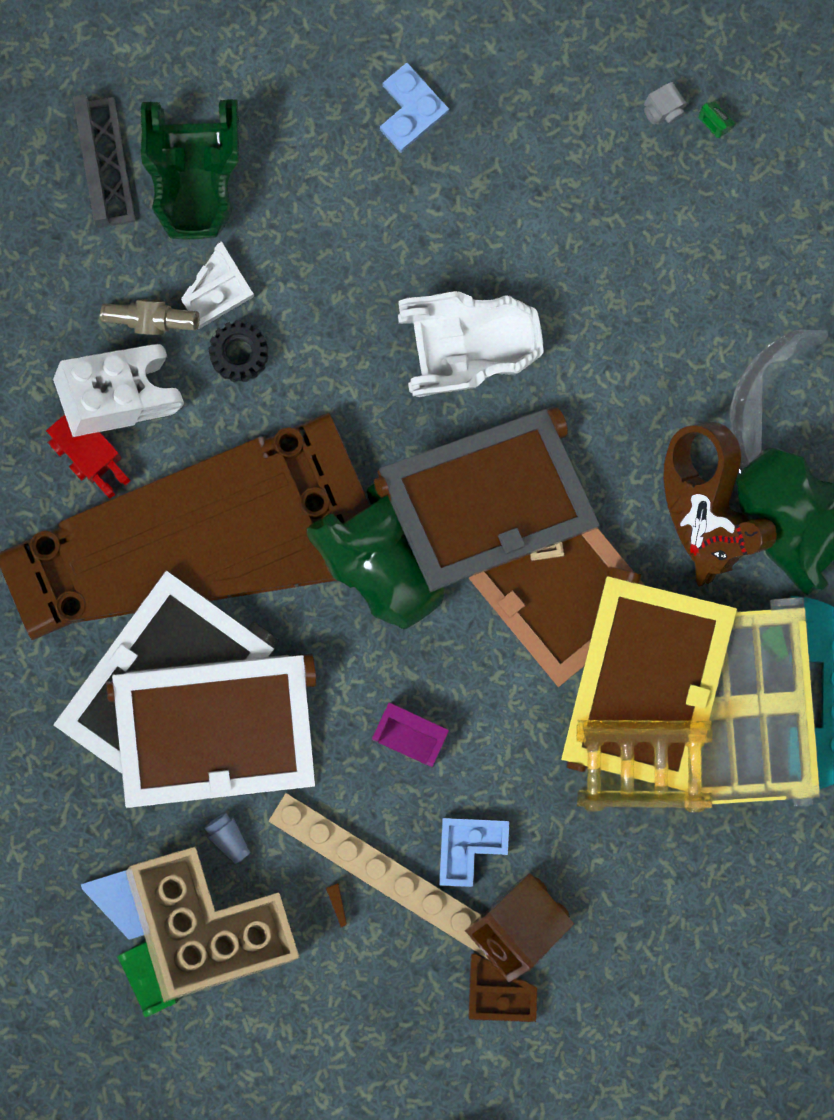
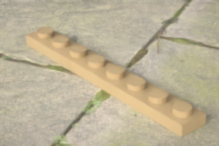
M287 793L284 795L269 819L270 823L488 959L464 931L481 916L479 913Z

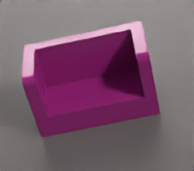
M388 703L372 740L429 767H433L449 730Z

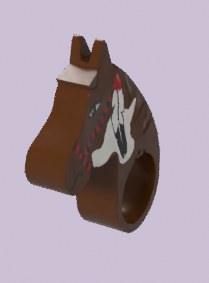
M705 422L680 429L672 437L664 461L663 478L668 509L681 543L695 562L696 582L699 587L705 583L713 582L716 574L732 571L733 565L737 563L742 555L755 554L771 548L777 536L775 525L769 519L758 518L750 521L744 514L730 509L729 501L741 464V449L733 432L717 422ZM698 433L707 436L713 442L718 454L716 473L708 482L699 478V473L695 470L691 461V444Z

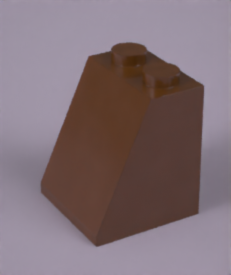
M531 873L520 879L464 930L508 982L532 969L574 925L569 918L570 915L567 909L562 904L555 902L547 893L546 885L539 878L533 877Z

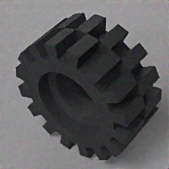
M235 321V324L231 325L230 322L225 323L223 329L219 327L215 331V337H211V346L209 347L210 360L216 372L224 379L228 378L231 382L236 383L237 381H242V383L248 382L247 379L258 377L257 374L265 369V363L268 362V346L261 331L257 327L254 328L251 323L246 322V324H242L241 321ZM237 340L245 341L251 347L250 358L241 364L231 362L226 356L228 346Z

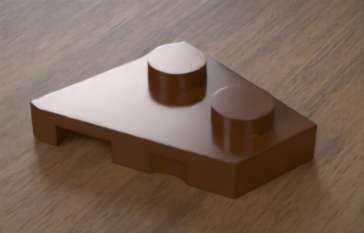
M471 953L468 1019L536 1022L537 987L519 977L508 982L492 962L476 953Z

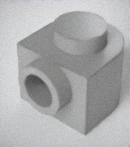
M670 82L648 95L644 102V112L652 124L658 125L665 120L670 124L685 114L683 108L687 103L674 83Z

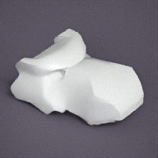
M453 291L432 296L406 298L399 301V323H414L422 376L411 378V382L408 383L409 392L413 396L423 397L437 393L476 388L485 378L493 374H518L543 354V339L537 310L511 296L505 295L493 300H475L472 296Z

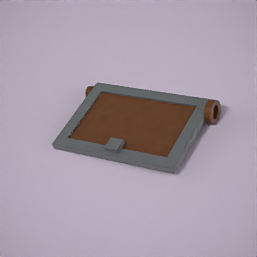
M559 408L544 409L379 468L377 471L379 477L374 479L376 491L380 497L388 495L430 592L590 532L600 526L560 440L567 436L568 429L566 420Z

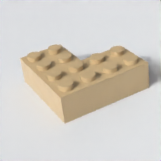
M196 847L138 863L127 869V879L164 1002L284 965L299 958L279 893L215 912Z

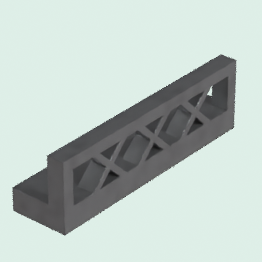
M85 94L73 96L94 222L97 228L136 222L115 99L111 97L88 101ZM109 107L110 119L102 128L92 121L90 110ZM111 125L113 128L114 135L108 132V129L111 127ZM94 128L99 131V134L96 138L94 134ZM104 135L113 140L116 146L109 158L97 152V144ZM116 156L118 157L119 166L113 162ZM99 159L105 162L101 169ZM109 166L119 171L121 179L114 189L102 181V175ZM122 186H123L124 196H122L121 194L118 193V191L120 190V188H121ZM104 189L110 192L107 199L105 198ZM116 196L126 204L127 215L109 218L107 206Z

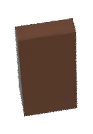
M339 883L327 887L326 890L340 927H344L347 925Z

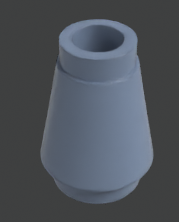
M226 812L205 826L204 829L208 833L207 838L231 859L234 864L244 859L250 853L234 817L230 818Z

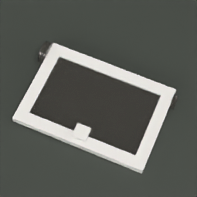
M165 571L58 717L54 726L122 773L115 701L108 702L106 682L113 681L112 674L268 657L279 642V639L254 621H252L248 628H245L168 571Z

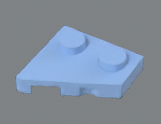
M126 871L81 884L82 890L129 940L144 935Z

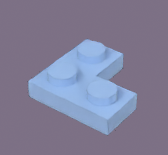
M408 63L404 64L383 82V87L402 108L380 126V130L401 153L449 113V108Z
M442 818L439 885L473 887L474 853L508 855L509 821Z

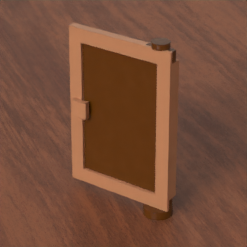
M598 528L563 541L564 556L531 561L529 554L469 577L470 581L558 687L585 666L609 566L634 572Z

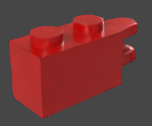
M65 414L46 430L52 437L47 443L60 457L65 453L73 461L69 467L81 481L87 477L92 484L95 482L109 499L115 493L111 486L100 478L109 469L112 470L120 483L126 486L130 482V479L116 465L122 457L100 432L73 437Z

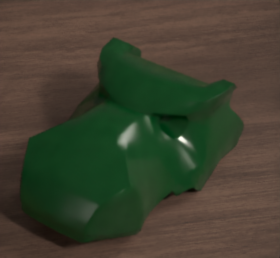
M237 99L219 101L220 123L165 125L164 108H161L160 102H142L141 104L142 164L151 175L154 184L152 209L171 239L216 238L222 232L232 214L228 180L239 161Z
M773 447L766 448L736 478L740 509L742 513L752 520L766 518L773 522L777 533L776 541L771 548L765 550L766 555L786 573L804 594L809 595L815 588L824 590L829 583L822 575V572L834 561V484L813 477L804 457Z
M372 484L367 489V495L372 505L343 524L333 514L329 513L323 519L314 522L306 528L307 536L322 555L334 579L350 588L355 587L366 600L371 614L375 618L405 630L428 616L442 604L445 587L430 592L388 495L380 497L375 485Z

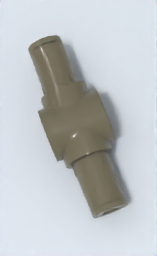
M137 299L136 303L132 302L130 305L105 303L102 304L100 310L102 322L126 324L129 328H134L135 333L162 335L164 331H169L170 328L197 330L200 321L198 311L172 309L171 306L165 305V301L153 299Z

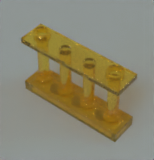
M577 721V742H584V745L587 746L588 791H578L577 807H584L588 811H601L604 807L685 808L688 812H702L705 808H712L711 792H702V746H705V743H712V721ZM604 742H617V745L621 746V791H601V746L604 745ZM638 742H651V745L654 746V791H634V746ZM671 742H685V746H688V792L668 791V746L671 745Z

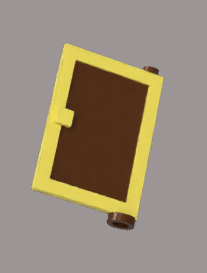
M609 566L561 760L568 761L567 768L580 772H586L588 766L691 792L737 608L641 585L639 583L642 574Z

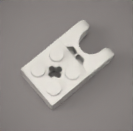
M153 344L60 361L53 381L72 436L76 437L133 426L139 421L175 414L184 404L178 389L156 387L146 377V374L159 370L167 357L165 348L161 344Z

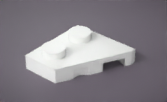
M222 242L216 245L214 248L215 252L207 264L203 265L196 276L195 282L187 289L181 299L187 311L199 312L200 321L198 329L254 297L253 292Z

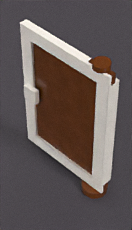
M312 653L112 674L113 681L106 682L108 702L115 701L126 808L315 786L306 687L316 686L315 664Z

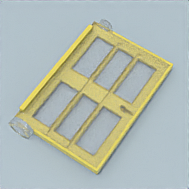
M804 597L770 600L771 610L736 612L691 792L685 791L686 806L793 799L794 806H808L814 804L813 798L820 797Z

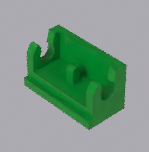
M146 942L117 956L144 1017L151 1016L179 1001L178 998L164 1002Z

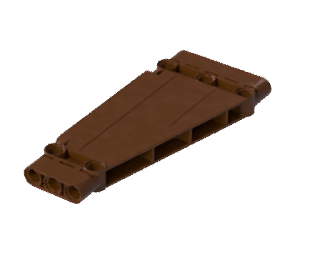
M328 412L293 428H283L272 437L267 438L264 436L246 442L60 522L55 529L38 532L33 538L0 551V569L25 629L31 640H35L72 623L134 614L165 571H168L208 601L337 581L331 575L320 552L309 540L306 528L314 522L323 519L329 513L333 514L337 519L342 518L343 522H346L370 505ZM301 430L305 431L307 439L310 443V446L308 447L306 446L304 439L300 433ZM291 437L296 439L298 447L294 451L285 452L280 448L281 442L285 438ZM314 459H317L323 473L322 476H319L313 463ZM325 489H330L336 503L335 506H332ZM314 496L320 497L324 501L323 508L317 512H312L306 508V502ZM49 539L54 540V551L50 555H41L40 545L42 542ZM28 546L31 549L35 562H33L32 557L28 551ZM39 576H42L43 581H44V583H45V586H46V588H47V590H48V593H46V591H45V589H44V586H43V584H42V581H41V579H40ZM170 594L159 609L184 606V604ZM72 599L79 600V612L73 616H67L64 609L66 603ZM53 605L61 621L60 623L58 622L57 617L52 608Z

